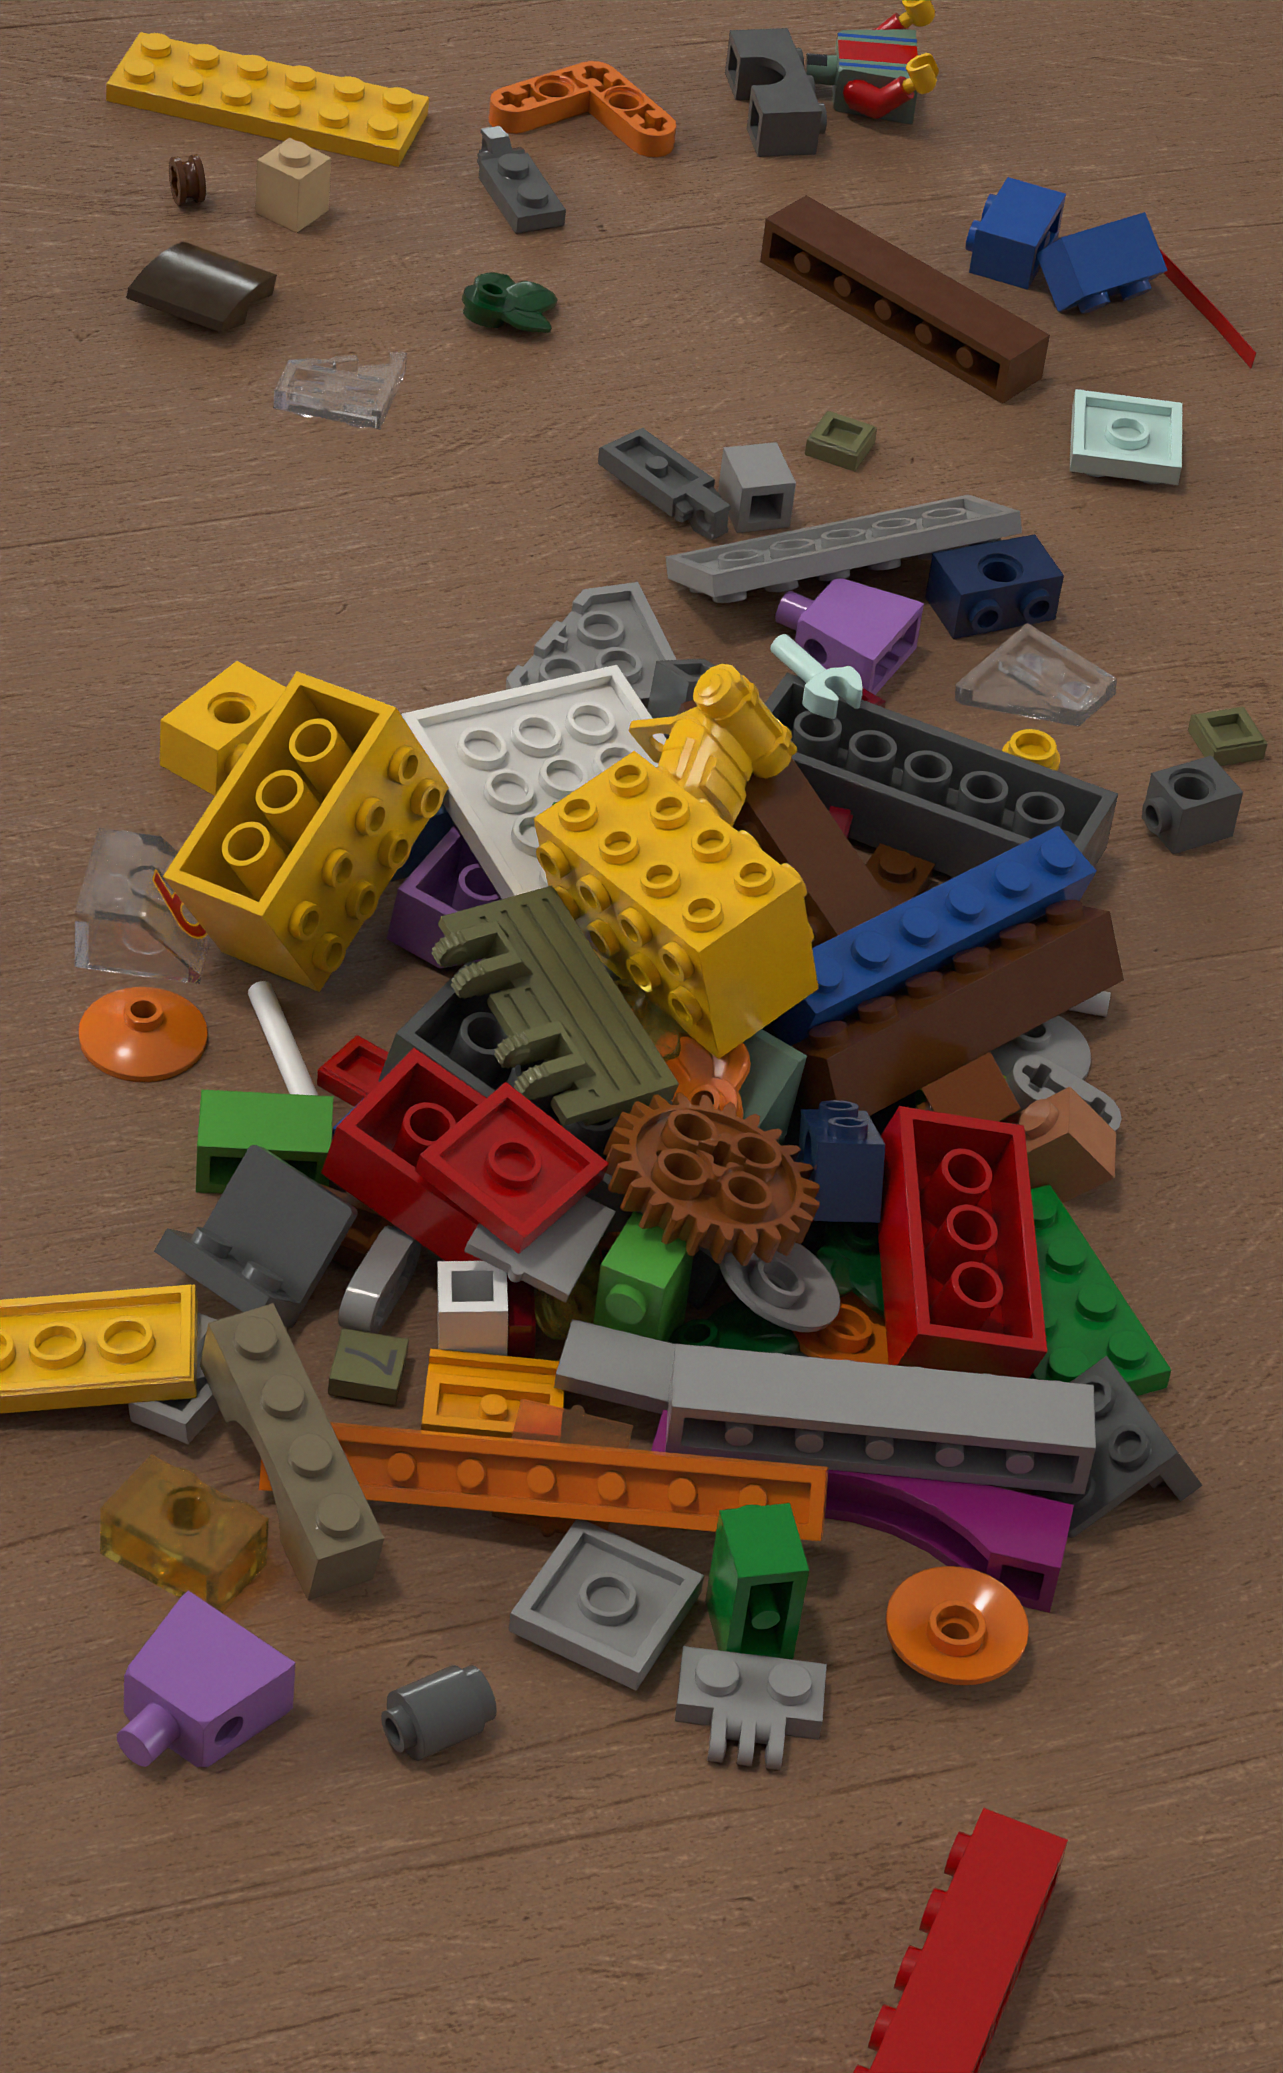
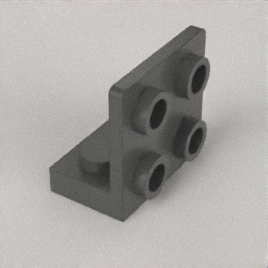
M251 1145L204 1227H197L193 1234L167 1228L154 1252L242 1312L274 1303L284 1326L293 1328L356 1219L358 1212L355 1207L270 1151L258 1145Z
M1105 1356L1070 1382L1094 1385L1096 1449L1085 1494L1034 1490V1492L1050 1500L1074 1505L1067 1536L1074 1538L1148 1483L1154 1489L1165 1481L1180 1502L1203 1485L1109 1358Z

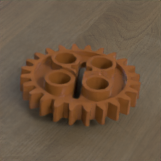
M676 1093L672 1105L658 1094L653 1095L649 1107L639 1101L634 1102L630 1114L625 1112L620 1114L603 1152L607 1156L606 1161L609 1163L606 1173L612 1176L608 1189L610 1192L625 1194L620 1206L623 1211H641L643 1213L639 1223L640 1228L648 1229L659 1226L665 1230L662 1235V1243L667 1245L677 1238L686 1241V1250L690 1256H694L700 1247L709 1249L713 1260L721 1264L726 1252L732 1253L742 1266L748 1265L753 1253L765 1263H771L776 1251L788 1256L795 1243L802 1244L820 1205V1202L815 1199L820 1185L809 1180L814 1168L810 1164L795 1162L801 1150L798 1146H781L778 1143L783 1131L778 1128L764 1132L758 1128L760 1116L757 1114L750 1115L745 1120L737 1117L735 1104L731 1102L724 1107L723 1111L714 1109L711 1100L705 1095H702L699 1105H692L682 1093Z

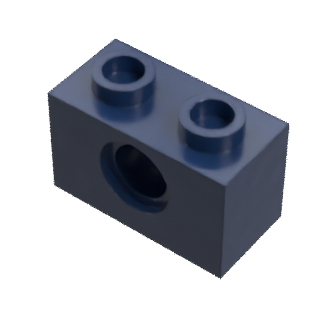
M1033 534L933 553L925 598L951 637L957 639L1055 620L1064 575L1036 535Z
M839 1100L823 1101L819 1103V1109H801L799 1148L801 1150L798 1155V1162L813 1166L814 1169L809 1180L820 1185V1189L815 1197L820 1202L813 1221L880 1223L885 1143L867 1111H859V1106L855 1103Z

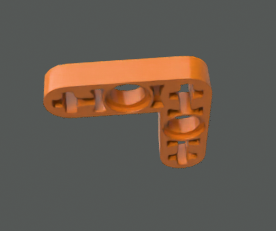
M600 61L578 63L495 90L490 96L489 123L492 127L501 126L506 133H523L589 112L630 149L646 157H662L670 154L674 149L676 121L614 67Z

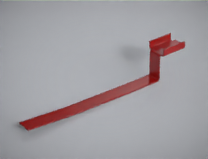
M1160 249L1167 267V271L1164 272L1165 276L1220 332L1251 369L1256 356L1253 348L1214 304Z

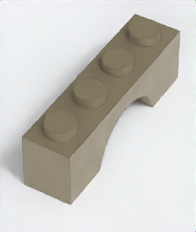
M274 1303L209 1322L200 1362L201 1370L225 1422H238L249 1434L260 1454L275 1498L279 1519L280 1541L307 1600L373 1579L383 1546L384 1536Z

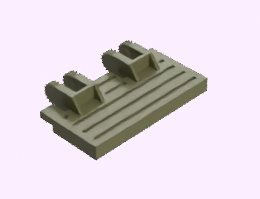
M553 886L440 917L438 926L445 937L440 938V941L435 943V947L432 948L433 952H431L439 966L446 968L448 966L452 967L455 964L458 966L481 959L477 964L466 965L465 968L459 970L454 975L455 977L451 979V986L459 998L463 997L465 1000L466 998L471 999L475 995L478 997L501 990V992L490 994L487 1004L508 1037L503 1039L497 1045L498 1047L494 1049V1055L502 1068H515L517 1065L523 1066L543 1059L545 1061L539 1066L529 1067L527 1071H523L517 1077L518 1079L514 1081V1088L528 1100H535L537 1097L543 1098L564 1091L563 1094L553 1096L550 1103L563 1126L580 1121L585 1126L618 1117L622 1112L630 1113L636 1101L649 1107L653 1095L657 1094L666 1101L673 1099L679 1086L677 1079Z

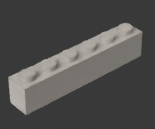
M675 1344L668 1393L665 1452L829 1467L830 1470L1085 1494L1096 1449L1094 1385L785 1355L782 1353L724 1349L711 1346Z

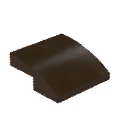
M183 241L168 248L152 260L128 287L126 298L212 330L224 332L245 324L249 303L273 295L277 275Z

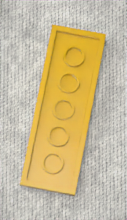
M140 32L106 83V101L281 141L291 138L295 141L303 142L311 148L399 167L428 115L429 107L428 96L414 94L405 88H388L365 83L356 77H339L316 72L307 66H290L267 61L258 55H241L218 50L215 46L209 44L196 45L178 41L160 33L147 34Z

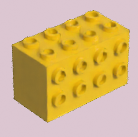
M296 671L164 873L163 878L222 953L320 992L331 973L336 971L342 964L347 948L364 921L369 919L375 912L380 896L397 869L401 868L408 860L411 847L429 819L439 811L444 795L449 787L396 707Z
M633 751L533 818L539 847L536 848V856L545 871L548 886L554 887L600 961L717 1059L726 1055L819 989L811 944L814 940V934L808 923L804 897L807 895V889L799 873L787 863L780 865L762 851L760 845L751 834L744 830L738 832L721 819L716 809L706 799H696L680 787L674 776L665 767H655L636 751Z

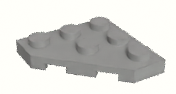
M638 582L583 589L573 601L572 611L562 622L556 620L535 644L534 655L523 667L517 665L506 678V690L617 665L647 709L656 661L677 659Z

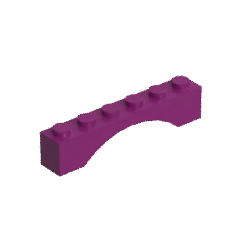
M663 1409L651 1451L665 1452L668 1410ZM828 1469L825 1518L853 1522L892 1534L928 1552L946 1566L964 1567L985 1573L1009 1588L1023 1607L1050 1613L1074 1505L1050 1500L1039 1495L1024 1494L990 1485Z

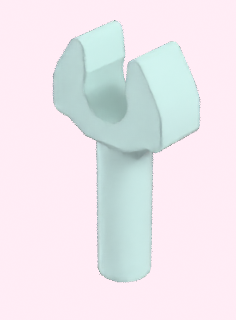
M786 634L778 636L773 641L770 648L771 652L806 683L802 705L810 712L835 719L839 701L838 696L842 697L853 708H860L863 691L860 674L853 667L845 666L826 669Z

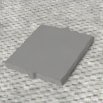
M584 1196L520 1254L516 1253L479 1223L467 1242L464 1251L507 1272L510 1281L519 1282L522 1280L566 1303L616 1211Z

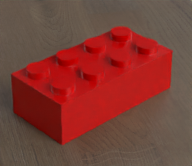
M899 1106L881 1134V1138L885 1143L881 1219L880 1223H877L888 1364L1029 1378L1046 1355L1047 1343L1024 1125Z

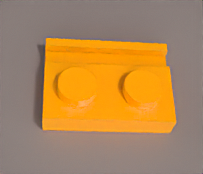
M430 1348L421 1430L560 1443L565 1390L554 1388L556 1371L560 1361Z

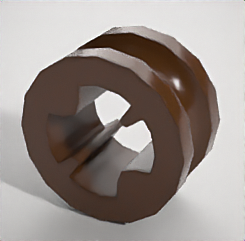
M197 154L190 155L186 162H182L179 157H171L169 161V182L175 203L177 205L185 204L187 198H193L196 203L203 202L206 197V180L200 157Z

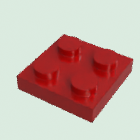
M505 1082L419 1155L415 1172L516 1253L520 1254L604 1179L609 1163Z

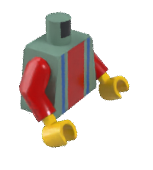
M902 0L906 12L901 15L898 13L893 14L877 28L872 30H842L838 32L834 55L806 54V74L813 76L815 84L832 85L833 108L836 111L873 119L913 124L917 93L926 94L931 92L936 86V77L939 74V68L932 54L918 55L916 30L909 29L912 24L917 27H923L933 21L935 9L931 0Z

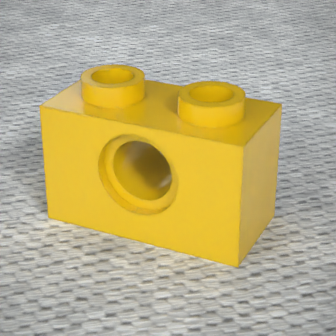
M236 661L161 719L160 766L215 796L286 687Z

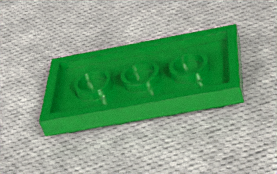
M1051 1185L1031 1189L1047 1353L1028 1379L1056 1380L1070 1383L1107 1356L1137 1396L1167 1388L1171 1368Z

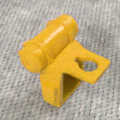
M719 664L708 669L699 678L693 692V700L697 705L696 707L672 717L631 721L628 731L652 761L659 763L658 766L665 767L674 776L680 787L696 799H706L716 809L720 818L733 827L745 802L746 783L750 781L752 773L757 777L765 779L778 775L789 765L791 756L797 753V747L791 740L792 732L768 709L759 697V691L755 684L751 683L744 675H741L733 665ZM661 733L670 736L663 745L654 739L652 735Z

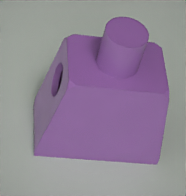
M840 578L834 579L815 600H811L793 591L786 592L778 605L775 619L777 623L796 630L795 642L824 668L853 667L860 674L863 688L876 695L917 648L924 603Z
M188 1590L174 1605L126 1670L124 1675V1713L130 1722L118 1732L117 1742L123 1753L139 1766H149L162 1752L170 1748L196 1767H209L285 1716L293 1708L296 1663Z

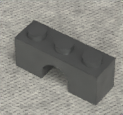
M788 28L730 30L725 75L735 100H750L746 129L757 157L816 154L819 134H824L827 127L826 107L824 103H818L815 95L814 78L812 75L806 74L802 49L795 47Z

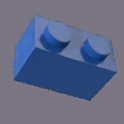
M1007 177L997 195L989 194L984 205L981 221L974 220L969 229L965 246L966 250L972 252L969 273L1028 290L1041 268L1036 254L1054 243L1059 236L1066 194Z
M1145 212L1061 237L1036 254L1058 312L1079 306L1081 314H1085L1111 302L1109 296L1119 293L1123 301L1133 299L1152 290L1150 281L1167 271Z

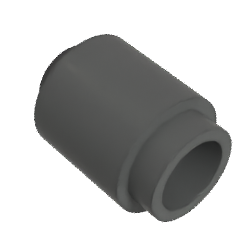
M451 1665L391 1691L387 1696V1710L382 1712L381 1721L391 1746L397 1752L405 1751L412 1759L419 1761L482 1733L485 1723L495 1719L497 1707L488 1680L476 1666L469 1665L461 1669L456 1665Z

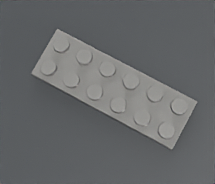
M963 495L665 556L668 579L689 587V591L692 593H704L712 596L714 602H736L746 599L748 590L764 587L769 592L789 591L798 588V580L816 576V579L819 581L845 579L850 576V569L867 566L869 570H888L901 566V558L918 555L919 559L932 560L933 553L951 550L954 547L963 545L974 546L1001 541V537L1022 533L1021 515L1019 510L972 495Z

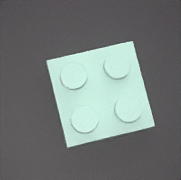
M1075 389L1071 422V472L1085 473L1093 477L1110 476L1134 479L1147 484L1165 483L1178 485L1182 469V403Z

